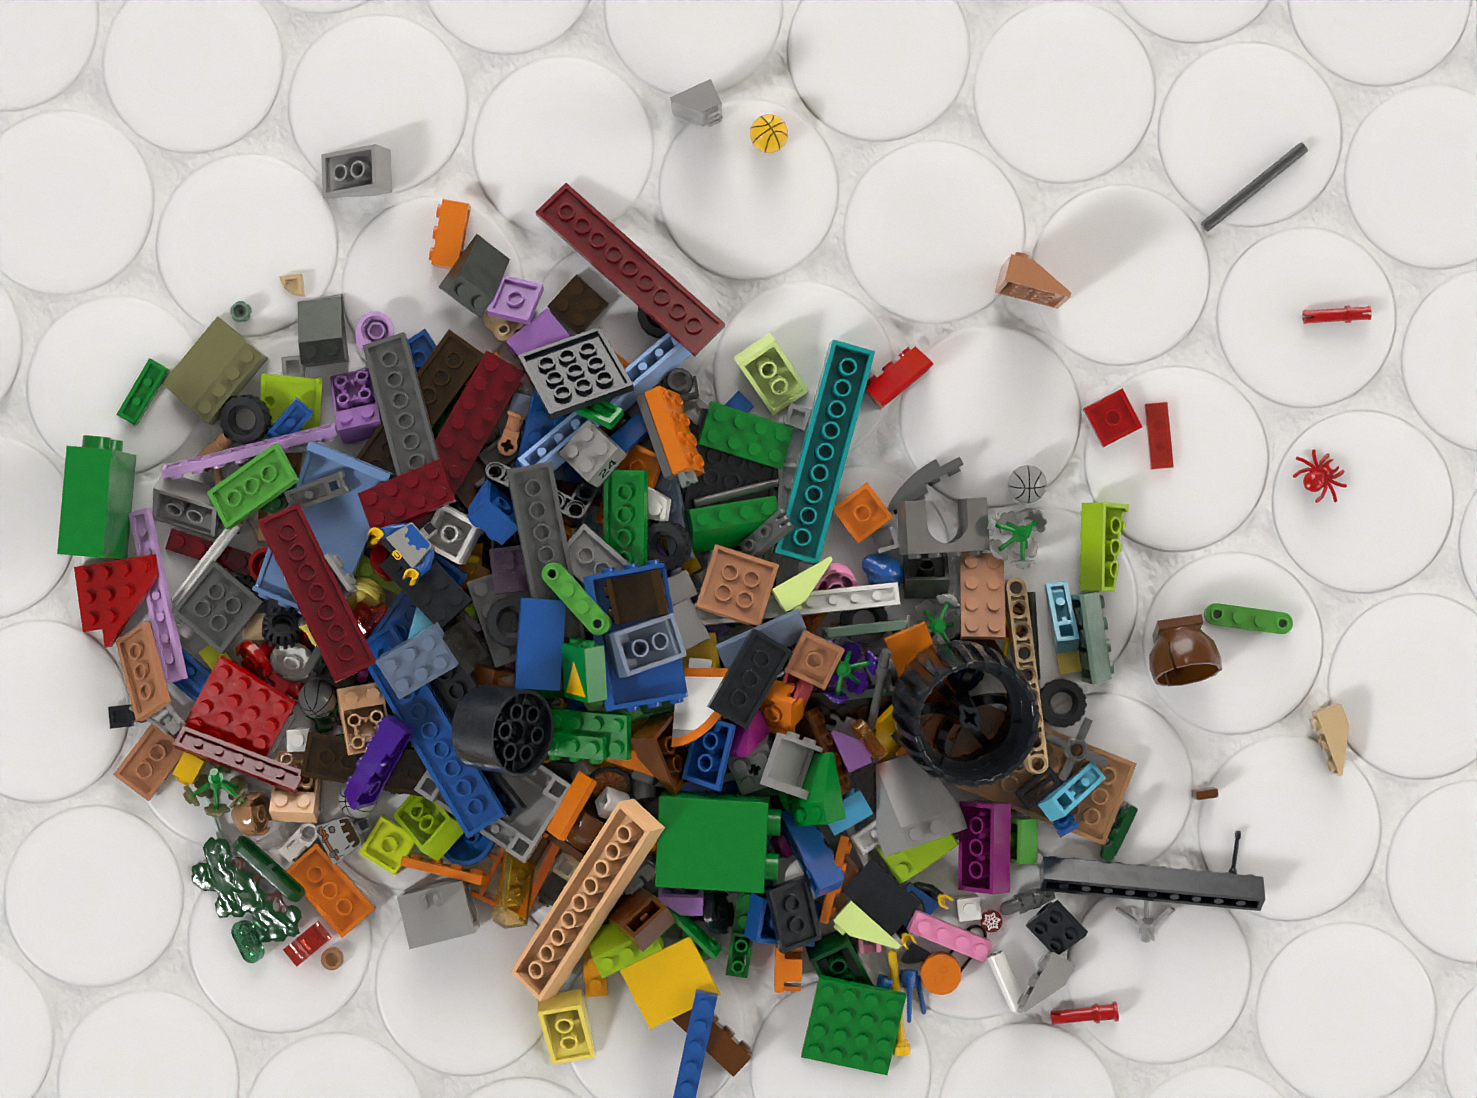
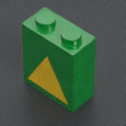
M571 638L570 642L562 643L565 697L586 703L607 700L604 646L595 644L594 640L583 641V638Z

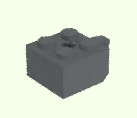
M769 733L749 756L730 757L729 755L723 783L728 781L736 782L742 795L767 788V786L760 784L773 746V740Z

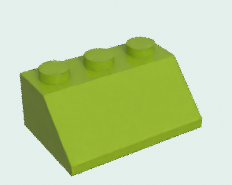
M610 922L599 928L589 944L592 959L602 979L662 950L665 946L661 936H659L642 952Z

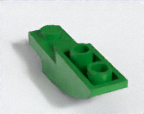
M751 892L737 894L725 974L728 976L748 977L753 941L745 937L744 932Z

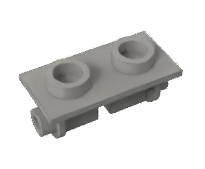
M651 853L646 856L623 891L626 895L629 893L633 894L644 885L641 880L642 878L648 882L656 876V863H654Z

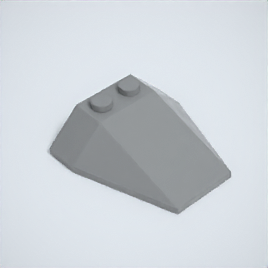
M908 754L875 765L876 830L884 857L968 828L960 806L942 782L924 771Z

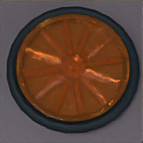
M613 766L602 767L589 775V777L597 782L589 796L594 801H596L606 786L627 794L631 792L632 779L621 768Z

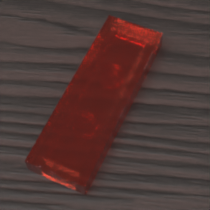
M1168 403L1144 404L1150 469L1173 468Z

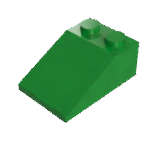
M833 752L813 754L801 788L809 791L807 800L796 796L792 798L791 805L796 827L824 825L846 819Z

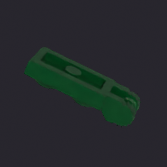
M1127 803L1126 806H1122L1117 815L1119 821L1116 827L1112 826L1108 836L1110 840L1108 843H1105V846L1102 845L1099 852L1103 860L1111 862L1115 859L1114 856L1117 855L1138 811V808L1134 805Z

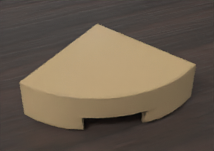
M302 274L279 276L282 285L288 292L296 296H305Z

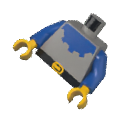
M402 522L382 528L373 527L367 533V536L375 535L376 538L371 541L373 545L377 544L380 538L383 539L381 543L406 570L403 580L406 577L412 578L409 585H415L417 578H420L430 570L435 556V547L428 540L438 532L431 522H428L420 530L412 522Z

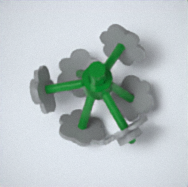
M1030 510L1024 519L1026 526H1018L1019 520L1016 519L1017 514L1014 511L1003 512L1000 515V519H998L999 513L997 512L995 518L991 517L990 521H987V529L991 530L990 536L993 535L996 527L1000 529L1002 535L1007 533L1012 535V538L1004 544L999 539H991L989 548L992 555L999 560H1008V550L1006 547L1016 541L1013 551L1015 554L1020 555V560H1012L1010 564H1016V568H1021L1022 570L1029 568L1030 564L1035 563V560H1028L1026 558L1027 556L1030 558L1037 555L1036 549L1038 548V543L1034 542L1030 534L1032 531L1043 533L1046 530L1047 519L1043 517V513L1040 510H1035L1034 512Z
M948 593L937 595L936 597L938 602L944 605L939 618H935L937 615L935 610L936 604L928 599H923L920 604L914 607L916 612L913 617L915 620H921L925 623L928 620L931 621L930 624L926 625L930 629L929 633L933 644L940 645L936 634H940L944 641L947 642L950 640L946 634L955 637L957 633H960V616H957L956 612L950 611L947 613V617H944L948 607L959 609L961 606L956 597ZM907 615L906 629L914 626L911 615Z

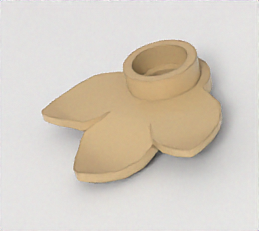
M484 311L482 315L485 328L492 331L495 338L501 342H506L515 335V331L524 326L522 323L488 316L487 311ZM507 328V331L505 333H501V329Z

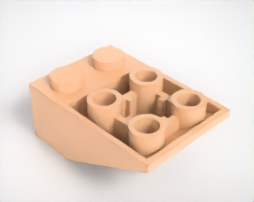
M376 682L336 689L348 755L366 752L368 741L378 730L376 728L378 722L383 717L388 716L385 697Z
M278 750L276 761L301 770L305 751L287 752V750ZM304 777L296 794L273 785L269 807L272 820L277 822L317 823L321 779Z

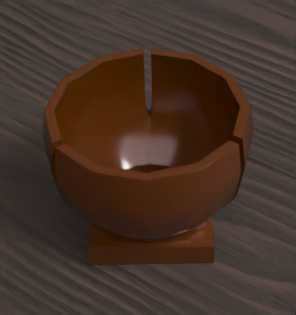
M1202 614L1157 621L1152 635L1155 644L1149 654L1150 672L1156 685L1182 686L1201 682L1217 675L1222 670V659L1214 640L1201 630L1203 625Z
M600 788L597 795H593L598 798L604 789ZM589 797L565 841L557 839L551 833L547 839L581 862L607 819L599 817L595 801Z

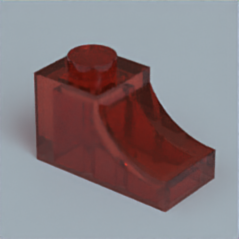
M317 921L284 948L283 951L297 967L332 937L322 924Z

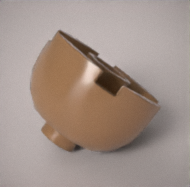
M265 792L246 793L245 803H241L239 807L237 805L233 807L231 817L240 832L249 836H262L270 830V827H267L268 821H272L269 813L270 798L263 795Z

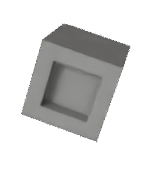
M894 526L871 534L877 554L899 547Z

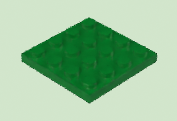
M819 975L801 1058L888 1075L906 1000V993Z

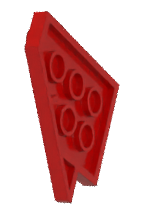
M156 554L74 567L83 632L102 630L104 647H112L159 577Z

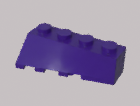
M395 715L383 717L378 722L377 732L368 741L365 754L356 763V771L346 782L347 787L344 795L353 810L375 805L415 731V728Z

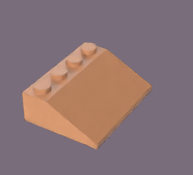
M1015 252V255L1011 254L1000 269L995 293L1056 309L1071 297V292L1036 261L1029 259V255L1021 252Z

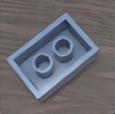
M438 622L383 653L375 662L398 698L401 699L455 668L461 659Z

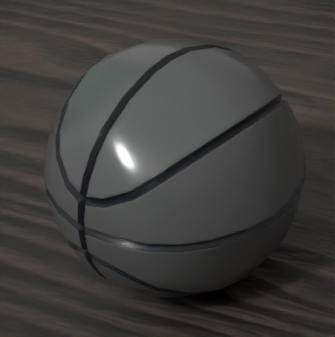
M322 679L307 682L301 688L298 695L300 709L304 714L312 718L328 716L333 712L338 702L335 688L329 682Z

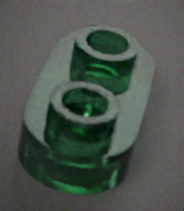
M240 920L232 926L231 934L242 958L248 963H255L261 960L265 951L253 924L248 920Z

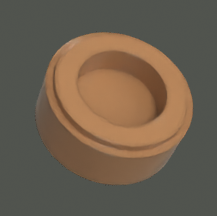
M336 947L326 949L321 955V963L327 970H336L344 962L343 952Z

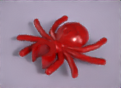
M1313 449L1312 458L1315 465L1304 458L1296 457V460L1305 463L1311 468L1298 470L1293 474V478L1309 471L1303 479L1305 489L1310 492H1318L1324 487L1315 503L1320 502L1324 498L1328 487L1333 496V501L1337 502V496L1331 483L1346 488L1347 485L1332 479H1337L1345 471L1341 470L1333 475L1339 470V466L1335 469L1329 467V463L1334 459L1324 463L1330 456L1327 453L1318 464L1316 450Z

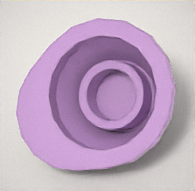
M379 311L365 314L359 320L356 328L355 341L358 347L363 350L362 345L393 336L394 325L391 319Z

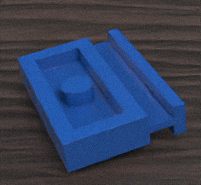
M182 648L188 679L177 681L173 684L193 701H196L211 671Z

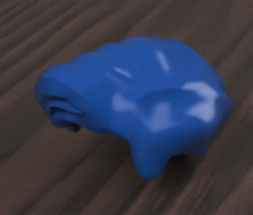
M870 554L862 561V569L867 574L869 585L898 582L899 587L904 584L902 581L904 579V570L899 561L895 560L892 556Z

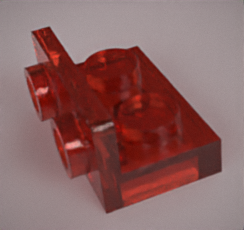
M360 601L352 612L366 640L389 608L383 602L369 607L363 601Z

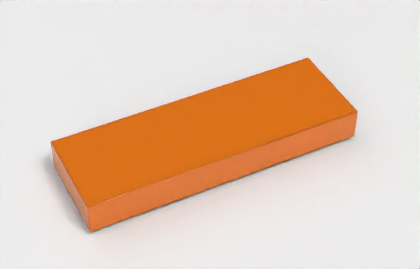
M579 771L546 830L557 839L565 841L597 782Z

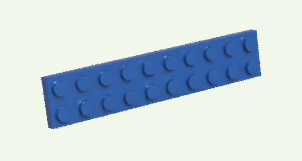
M389 624L366 640L375 660L383 653L404 642L394 624ZM377 664L367 668L395 716L415 728L410 742L466 837L471 838L505 816L507 813L482 771L467 766L458 757L452 741V722L429 684L427 683L399 699Z

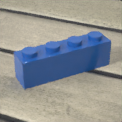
M787 810L782 811L780 829L803 873L809 877L810 886L816 898L839 889L843 883L844 874L842 869L836 866L832 850L826 847L822 831L816 828L815 825L796 827L793 813Z

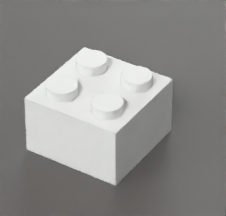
M446 505L436 510L431 524L438 532L428 541L435 547V552L457 564L465 565L483 530L473 526L467 515Z

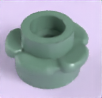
M238 301L232 305L230 314L234 321L246 322L251 317L252 308L249 304H246L244 301Z

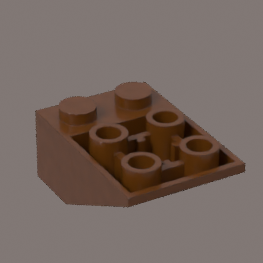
M641 887L633 894H622L606 918L642 952L675 922L668 907L653 894Z

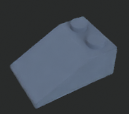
M673 613L604 635L617 678L628 677L687 656Z

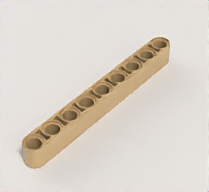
M1015 577L1005 583V607L1012 662L1021 671H1029L1031 675L1029 683L1035 693L1038 703L1036 706L1040 714V721L1038 722L1039 744L1036 748H1033V752L1028 754L1024 762L1028 772L1040 774L1048 768V756L1027 587L1023 579ZM1011 583L1019 585L1020 592L1018 594L1011 592ZM1015 604L1022 607L1023 612L1021 616L1013 613L1012 609ZM1017 626L1025 629V636L1023 638L1016 635L1015 629ZM1020 648L1027 650L1028 657L1026 660L1018 656ZM1034 758L1040 759L1042 763L1039 770H1035L1031 765Z

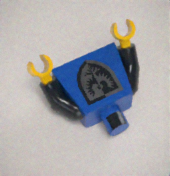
M917 881L914 884L908 882L904 886L908 892L921 902L917 910L929 915L939 906L949 909L945 906L946 899L954 902L953 897L944 894L933 884ZM913 914L896 931L897 936L901 939V943L906 949H909L906 946L908 940L911 939L916 944V940L912 936L913 933L908 932L906 929Z

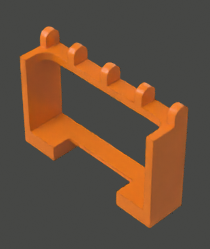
M546 830L543 837L547 838L550 833ZM552 843L520 910L486 894L485 891L489 884H484L479 893L471 890L469 894L525 921L556 859L560 847ZM502 847L498 855L492 852L488 855L489 858L495 860L489 872L491 875L490 881L505 852V849Z

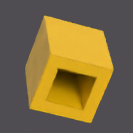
M184 752L172 775L178 777V782L188 786L189 784L192 785L198 781L208 761Z

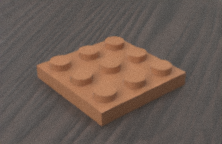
M715 544L695 608L749 626L757 627L761 625L779 564Z

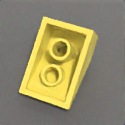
M582 988L559 992L555 997L541 1002L538 1000L537 1013L552 1065L594 1058V1044Z

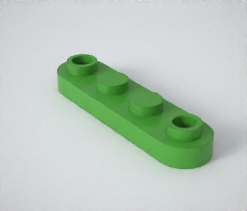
M549 563L543 568V580L592 634L604 635L610 630L611 620L609 616L561 564ZM551 570L556 571V576L554 578L550 577ZM598 619L602 622L600 628L595 626V621Z
M1212 603L1204 611L1205 620L1212 625L1275 634H1286L1293 627L1291 616L1284 612ZM1215 610L1220 612L1219 618L1213 616ZM1281 619L1285 620L1284 627L1279 626Z

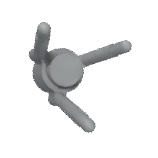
M171 704L165 706L170 713L163 720L165 725L151 717L146 719L161 729L164 734L170 732L174 735L186 725L185 721L176 713Z

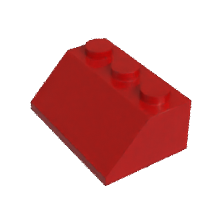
M916 346L912 349L907 347L898 355L900 359L897 362L893 363L890 361L882 368L883 373L879 377L873 375L867 380L865 393L879 410L934 365Z

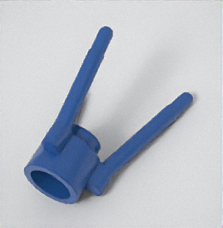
M901 969L899 981L900 986L902 984V988H907V1022L911 1023L912 989H915L916 986L922 1014H926L921 977L918 975V970Z

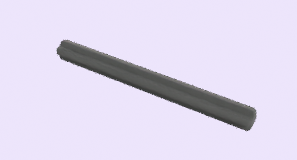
M1302 142L1296 145L1202 221V228L1207 232L1214 228L1308 151L1307 147Z

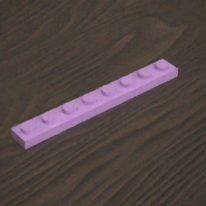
M336 422L163 465L161 473L163 479L170 477V480L183 477L184 473L192 472V474L204 472V468L213 466L214 469L225 467L226 463L235 461L236 464L243 463L248 460V457L258 456L275 443L280 444L283 451L287 452L293 446L307 447L309 441L321 440L322 442L333 440L334 436L338 434Z
M140 509L128 513L137 557L156 554L159 577L146 595V600L166 684L188 679L175 616L172 613L173 607L152 509Z

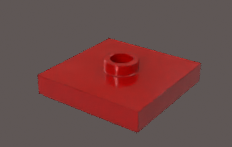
M1123 388L1083 408L1102 448L1142 428Z

